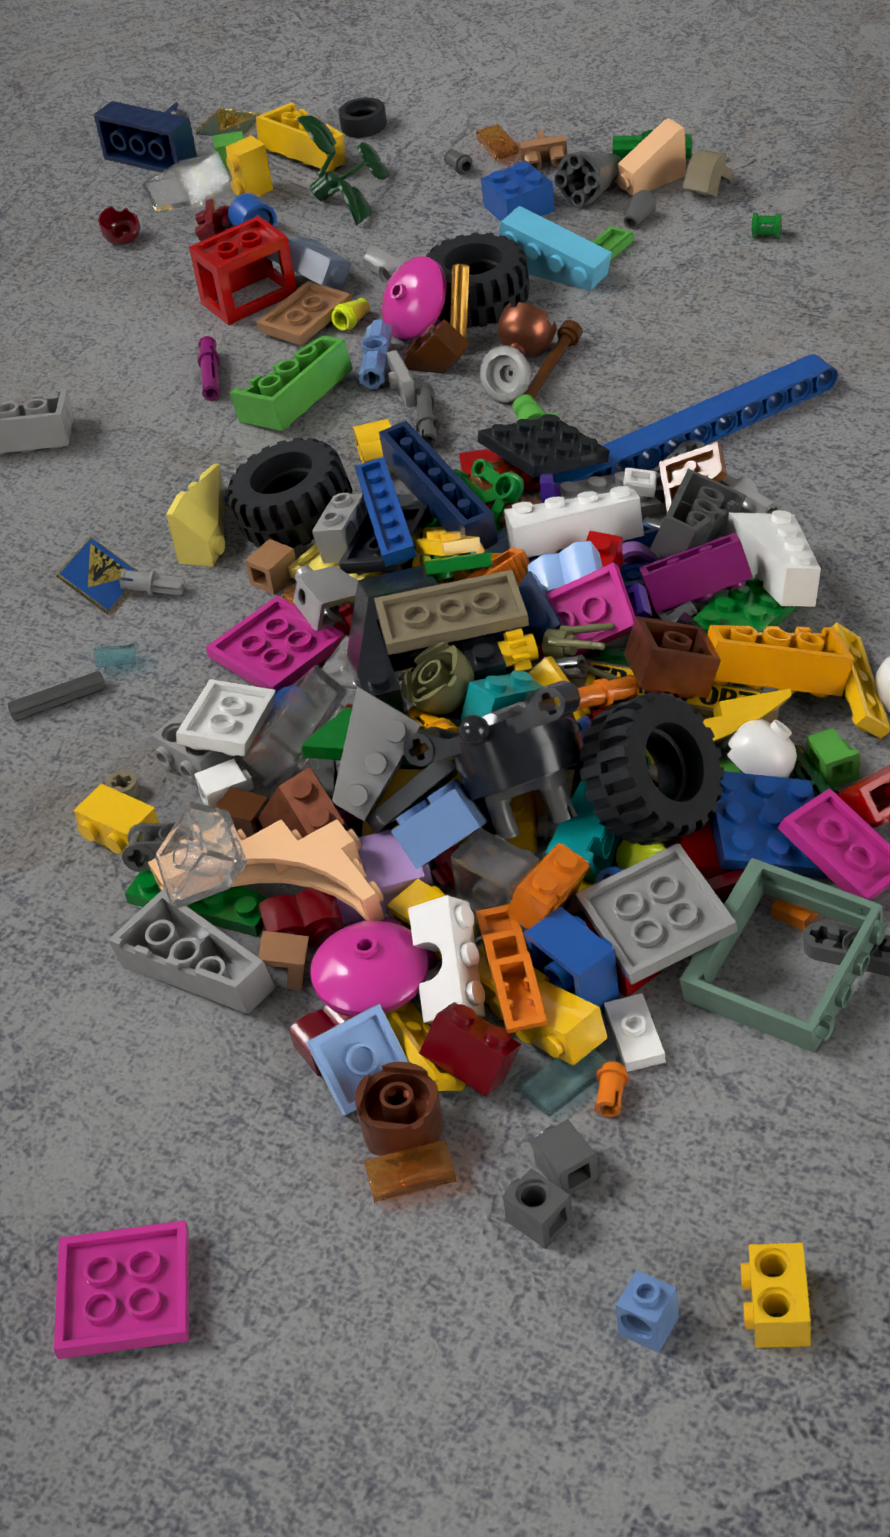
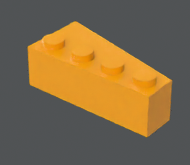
M710 625L707 634L721 659L713 682L719 685H726L730 682L743 684L752 689L769 687L784 690L790 688L791 693L801 691L809 692L821 698L828 697L829 695L842 697L854 658L834 627H823L822 633H811L812 629L809 627H796L795 633H787L778 626H766L763 632H757L751 626Z

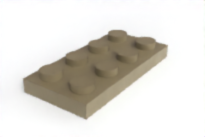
M513 570L374 598L388 655L429 647L440 642L448 643L529 626L528 614Z

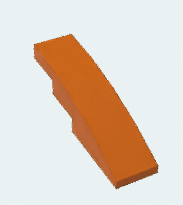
M509 904L475 911L507 1034L547 1025L542 999L522 928L518 922L506 913Z

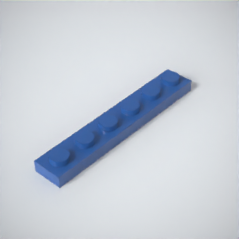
M381 457L354 466L385 566L404 564L409 559L417 557L385 458Z

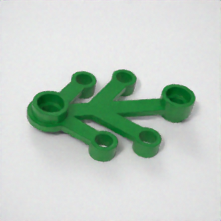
M478 459L472 466L473 476L481 480H487L493 485V488L484 491L469 480L466 472L453 469L486 506L495 502L491 511L494 514L496 532L499 531L500 525L498 522L504 513V509H506L507 505L516 503L522 496L524 482L521 476L513 472L499 474L494 470L491 462ZM431 515L426 526L442 527Z

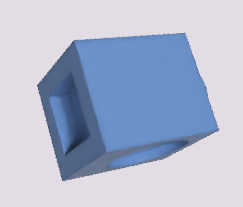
M636 1270L615 1305L618 1335L659 1353L679 1319L677 1287Z

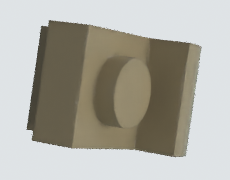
M706 150L696 151L689 162L683 189L696 194L717 197L720 180L731 181L733 173L731 168L725 166L727 154Z

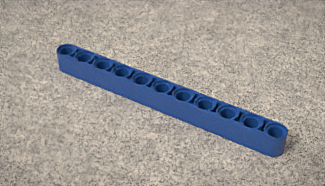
M816 354L805 356L602 445L610 450L608 462L554 473V484L585 480L593 476L612 475L620 471L625 472V468L653 469L685 441L697 440L707 445L828 391L835 385L838 371Z

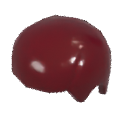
M110 206L102 211L98 218L101 233L111 244H128L133 242L139 235L141 226L138 217L127 208L117 211L113 206Z

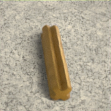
M456 264L452 267L450 325L466 338L469 266Z

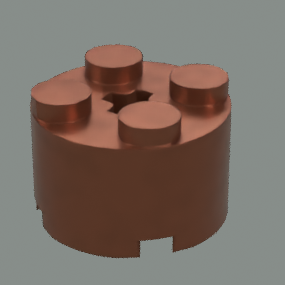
M409 1062L388 1063L382 1066L383 1071L376 1073L372 1077L370 1073L366 1075L356 1089L355 1105L363 1139L368 1151L372 1154L398 1160L409 1158L414 1160L423 1159L430 1154L431 1147L438 1141L443 1131L444 1120L438 1087L435 1080L433 1081L428 1076L427 1071L417 1064Z

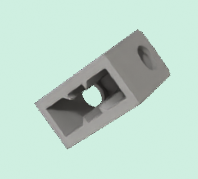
M307 565L300 567L295 573L297 583L294 604L317 632L332 628L337 622L343 625L345 622L338 609L347 603L354 609L358 580L335 566L315 571Z

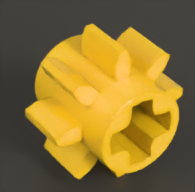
M522 628L503 633L505 640L497 643L506 662V668L512 666L513 671L532 669L530 661L539 659L533 634L523 635Z

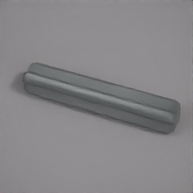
M95 671L13 700L8 703V709L12 719L17 721L104 690L106 688L105 681L101 672Z

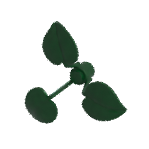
M309 115L299 117L296 121L303 125L317 147L322 152L329 154L322 169L317 173L319 178L310 185L312 194L316 199L323 202L336 192L341 191L356 226L359 225L371 214V208L361 191L356 187H352L344 179L362 167L368 166L374 177L385 180L389 177L388 168L381 162L380 156L368 143L362 142L358 145V152L364 161L340 177L333 171L326 172L336 153L333 147L336 145V140L329 128L320 119Z

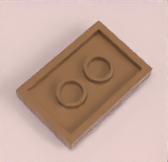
M307 281L257 321L258 332L294 344L303 345L332 321L331 315L336 305L352 301L351 294Z

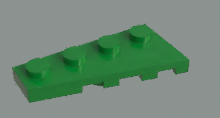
M147 870L138 873L125 892L127 903L144 907L161 892L152 871ZM242 885L200 896L184 905L214 926L258 937L264 927L259 904L268 898Z

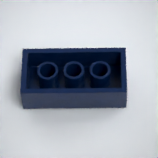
M115 101L109 102L93 114L105 160L177 177L184 176L199 163L190 118Z

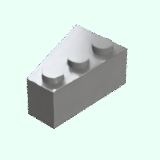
M357 687L332 802L359 819L366 821L368 816L377 808L406 759L403 750L405 740L411 734L423 730L425 726L367 691Z

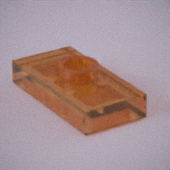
M499 124L476 131V139L495 161L519 154L518 145Z
M446 1140L364 1160L374 1203L457 1182Z

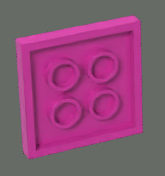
M277 595L206 646V651L210 659L253 685L278 691L295 683L346 645L347 641L345 633L334 627L317 632L296 605Z
M186 1220L59 1238L54 1352L57 1359L189 1341V1229Z

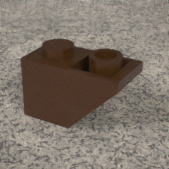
M443 319L436 327L431 324L421 335L422 340L420 342L414 340L406 348L404 353L407 357L404 360V364L408 370L445 373L461 358L469 341Z

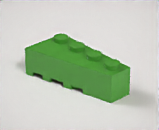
M322 335L296 351L294 359L280 361L273 365L274 371L263 378L260 375L253 377L249 380L250 386L242 391L238 387L230 391L229 393L239 422L276 431H283L289 428L292 422L307 412L316 401L324 397L333 386L341 382L353 370L345 339Z

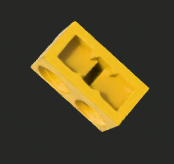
M803 1243L749 1244V1263H740L742 1291L751 1290L752 1302H743L745 1330H754L755 1348L811 1347V1319ZM769 1274H777V1275H779V1276H778V1277H768V1276H766V1275H769ZM772 1313H780V1314H783L784 1316H782V1317H772V1316H769V1315L772 1314Z

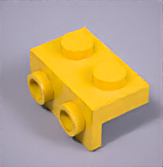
M460 531L426 532L427 538L415 540L416 551L422 554L450 556L477 551V554L484 553L480 537L461 535ZM479 568L467 569V570H469V571H476V570H478Z

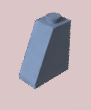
M284 233L288 238L294 272L321 285L343 289L352 263L315 239ZM277 251L265 256L280 264Z

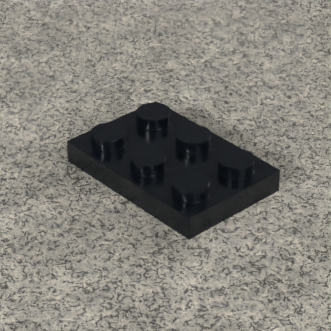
M428 504L401 506L414 547L416 545L415 540L419 539L431 517ZM369 512L339 562L341 570L347 574L357 575L371 572L391 573L402 570L406 564L385 566Z

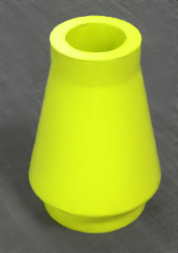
M364 298L338 304L332 312V322L339 330H352L362 317L370 311V305Z

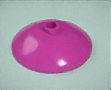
M425 256L414 257L402 264L389 279L382 298V317L386 324L391 325L394 337L401 340H414L419 338L431 324L434 325L443 309L447 293L446 276L443 268L437 261Z
M386 921L360 922L335 932L322 943L311 963V980L320 1000L337 1012L356 1016L380 1004L385 1014L400 1008L417 995L419 984L427 979L429 970L428 955L426 949L413 946L412 932L406 927Z

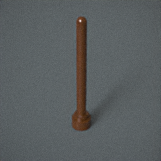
M566 320L562 323L557 331L558 341L525 392L526 395H531L535 398L567 347L577 344L583 334V330L577 322Z

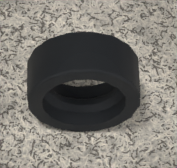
M371 97L353 99L344 103L338 111L341 130L347 136H372L381 132L387 125L385 106L379 99Z

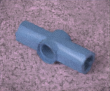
M373 320L372 324L367 326L366 336L361 342L363 354L359 381L360 384L365 385L368 389H378L385 382L386 370L389 369L386 353L390 351L392 327L386 324L384 320Z

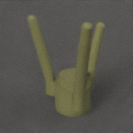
M615 624L561 625L559 630L547 629L542 642L543 654L546 657L552 656L557 659L574 656L577 648L603 650L605 648L604 643L578 640L577 636L573 634L613 630ZM590 665L574 666V668L579 669L586 668L587 673L599 678H605L608 681L621 678Z

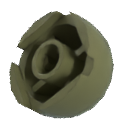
M440 642L428 647L414 660L418 666L414 669L413 673L410 674L406 671L401 689L403 697L423 713L444 716L464 706L469 683L474 681L475 677L470 661L454 645L449 646L446 642Z

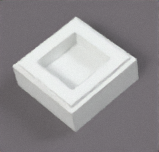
M625 468L623 486L635 489L639 496L654 498L657 472Z

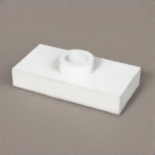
M643 994L604 1003L605 1014L626 1072L666 1063L665 1052Z

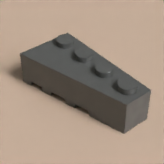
M688 468L649 551L656 553L659 559H664L715 540L727 531L729 513H739L747 495Z

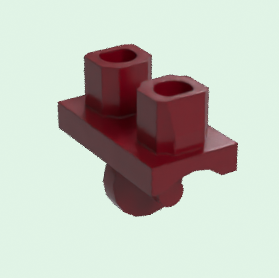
M213 198L206 201L205 210L197 213L195 216L199 225L195 227V233L200 241L225 231V228L232 227L228 218L230 206L224 205L215 209Z

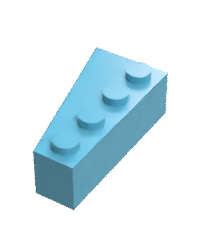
M518 206L501 221L499 235L506 236L509 240H514L524 250L529 275L591 291L608 274L612 255L611 251L521 206Z

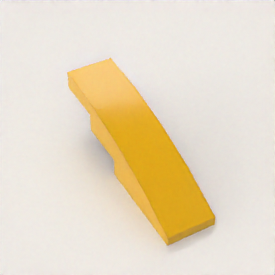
M791 689L719 701L713 708L714 717L703 721L704 725L710 727L715 735L713 738L714 744L723 742L744 723L765 718L792 696Z

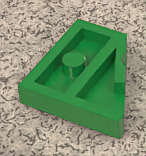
M477 551L450 556L422 555L426 574H433L436 579L454 577L453 571L492 566L491 552L477 554Z

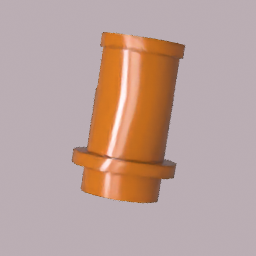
M606 1062L597 1071L596 1079L599 1082L594 1110L597 1114L601 1112L603 1117L613 1118L621 1113L623 1088L629 1082V1075L624 1065L618 1062Z

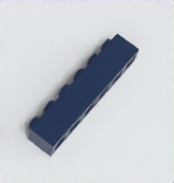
M407 420L379 432L383 457L387 466L422 504H428L431 515L447 532L460 531L461 535L480 537V543L483 545L484 550L498 542L493 512Z

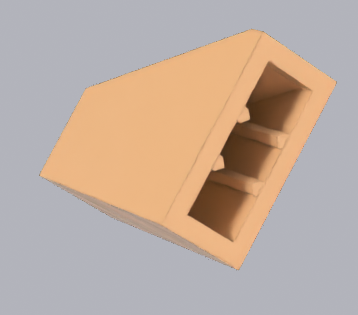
M670 118L665 119L618 163L619 175L617 180L620 188L633 196L641 190L651 191L686 176L685 128Z

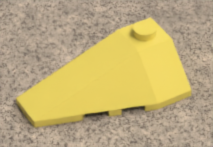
M215 463L200 475L199 482H191L188 485L189 490L187 492L181 491L177 494L166 514L178 564L214 567L219 555H222L225 550V486L220 464Z

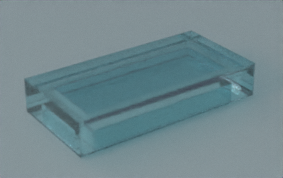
M594 1050L574 1066L557 1058L521 1086L522 1095L547 1117L551 1118L597 1082V1071L608 1061Z

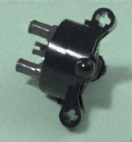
M558 681L542 687L538 691L531 692L521 702L482 717L477 715L466 717L460 724L459 733L439 727L426 728L407 737L403 747L404 755L412 765L418 767L453 756L457 773L459 772L469 799L484 798L499 841L520 835L509 802L512 801V797L533 790H539L549 821L553 820L554 824L569 820L578 815L575 812L565 784L569 781L564 769L580 762V750L585 746L580 734L582 730L581 724L575 720L573 714L580 705V692L571 682ZM555 697L559 699L560 704L556 705L554 701Z

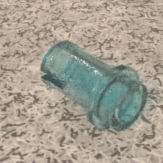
M101 644L100 647H95L96 667H102L103 670H107V666L136 665L135 644L105 647V644Z

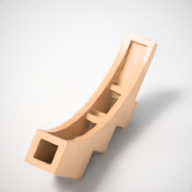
M226 819L148 862L161 891L165 890L183 904L200 896L229 887L255 883H286L314 888L335 896L354 908L366 921H381L384 919L380 902L384 901V897L373 880L369 883L365 880L366 874L362 868L363 865L358 850L362 849L360 840L352 829L346 831L337 819L303 838L296 829L290 831L282 819L248 838L241 829L235 832Z

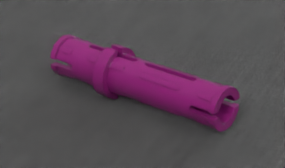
M204 336L200 339L201 342H198L200 353L197 357L198 365L201 368L202 396L206 400L214 401L221 394L218 374L220 356L216 351V340L211 336Z

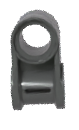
M184 822L167 824L141 823L134 825L128 832L127 841L129 844L122 853L124 864L134 871L151 870L148 864L149 861L193 838L191 827ZM142 833L141 840H138L139 834ZM142 855H145L144 860L141 862Z

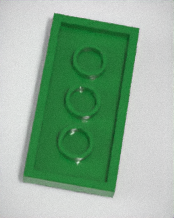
M752 578L746 580V584L740 588L722 591L693 619L707 632L710 625L751 626L757 632H763L766 626H779L798 606H781L763 588V581Z

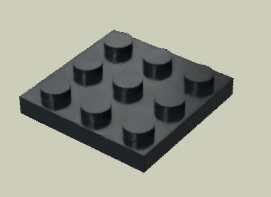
M545 414L541 418L532 420L520 419L517 420V423L507 425L494 424L491 428L478 430V443L532 478L540 477L541 474H554L605 463L609 460V449L599 444L596 439L587 437L579 432L578 428L564 423L558 416L553 414Z

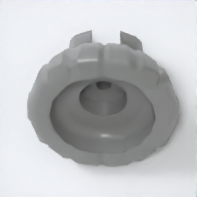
M499 346L490 350L485 355L483 364L480 365V380L487 395H491L492 399L506 403L515 401L517 397L525 394L532 371L523 353H520L514 347Z

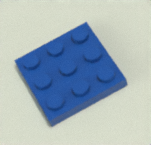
M724 771V778L720 781V786L723 787L722 796L716 802L718 807L712 818H710L719 867L731 870L745 869L751 858L804 877L827 879L828 876L778 829L785 817L815 798L811 781Z

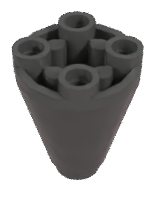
M573 152L561 160L558 172L554 176V182L560 188L564 197L575 207L588 205L597 200L618 178V163L622 160L619 156L611 153Z

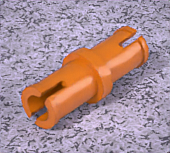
M629 674L625 677L609 681L602 678L595 680L592 685L577 688L580 692L581 700L576 711L597 705L604 708L611 706L613 701L637 696L639 684L635 676Z

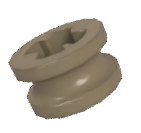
M131 771L115 772L106 780V786L137 799L140 795L136 775Z

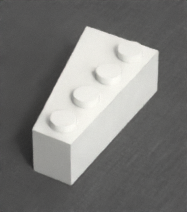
M619 486L610 489L609 493L597 494V492L589 491L578 494V498L565 500L564 497H551L541 504L532 505L530 502L513 504L512 508L504 509L509 548L522 549L529 558L544 554H556L559 550L569 547L574 542H585L590 530L621 536L622 541L644 536L640 497L635 489Z
M782 510L773 511L772 514L729 513L726 536L736 533L741 540L753 578L763 581V588L781 606L815 607L821 568L795 515Z

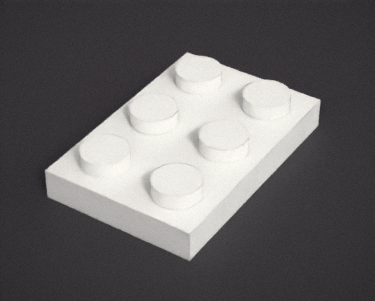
M210 679L176 732L177 745L187 746L195 750L205 749L222 752L230 756H245L276 702V690Z

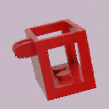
M260 216L189 247L201 304L227 325H231L285 300L297 290L288 238ZM276 251L278 252L281 273L273 267L272 260L265 256ZM266 277H269L281 286V288L235 309L233 292Z

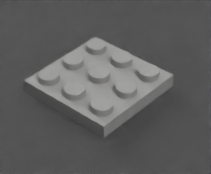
M679 843L575 894L578 905L600 938L608 939L614 946L616 962L631 985L738 932L736 921Z

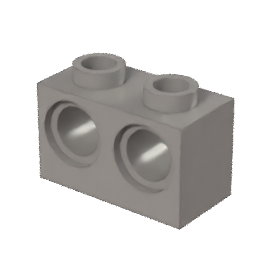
M339 493L334 495L312 530L323 563H339L368 513L363 494Z
M180 712L151 735L155 747L154 755L164 767H170L181 773L188 781L196 782L195 773L231 760L234 756L217 751L195 750L187 746L177 745L176 732L187 716Z

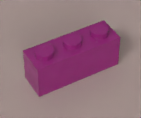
M736 533L639 568L655 613L660 611L666 613L691 600L695 602L707 600L714 595L713 592L724 588L727 590L740 588L746 584V580L753 578L741 540Z

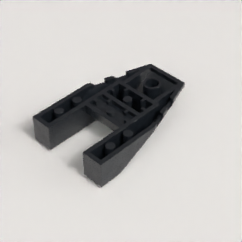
M424 565L358 580L347 648V658L356 686L403 714L401 690L395 672L417 667L418 665L414 660L428 647L388 655L374 598L443 584L433 574L427 575ZM492 634L447 643L449 646L454 645L470 661L475 677L474 681L486 679L487 676L507 674L506 662L497 640Z

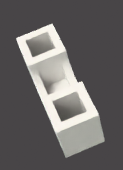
M447 895L408 908L413 946L434 952L441 951L442 966L439 973L433 979L419 984L423 1022L432 1024L436 1014L453 1002L472 1008L478 1017H484L483 1003L485 1001V992L480 983L478 969L480 956L474 941L472 927L474 915L469 902Z

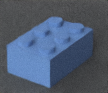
M457 779L428 796L430 805L425 799L396 818L400 825L391 832L416 869L480 828L490 819L488 809L481 798L470 800L463 783L459 784Z

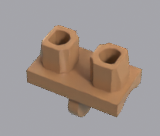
M537 130L536 139L520 142V161H527L538 171L542 168V162L551 161L553 167L558 168L561 160L567 156L566 135L544 137L543 130Z

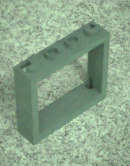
M751 858L724 904L736 921L738 932L694 954L680 978L683 998L686 1002L815 1053L821 1041H827L831 1036L835 1026L834 1017L839 1008L844 1009L848 1005L853 992L852 984L857 975L862 977L865 974L870 962L869 953L874 944L880 945L885 937L887 925L884 924L883 908L881 904ZM764 894L860 929L809 1022L711 985Z

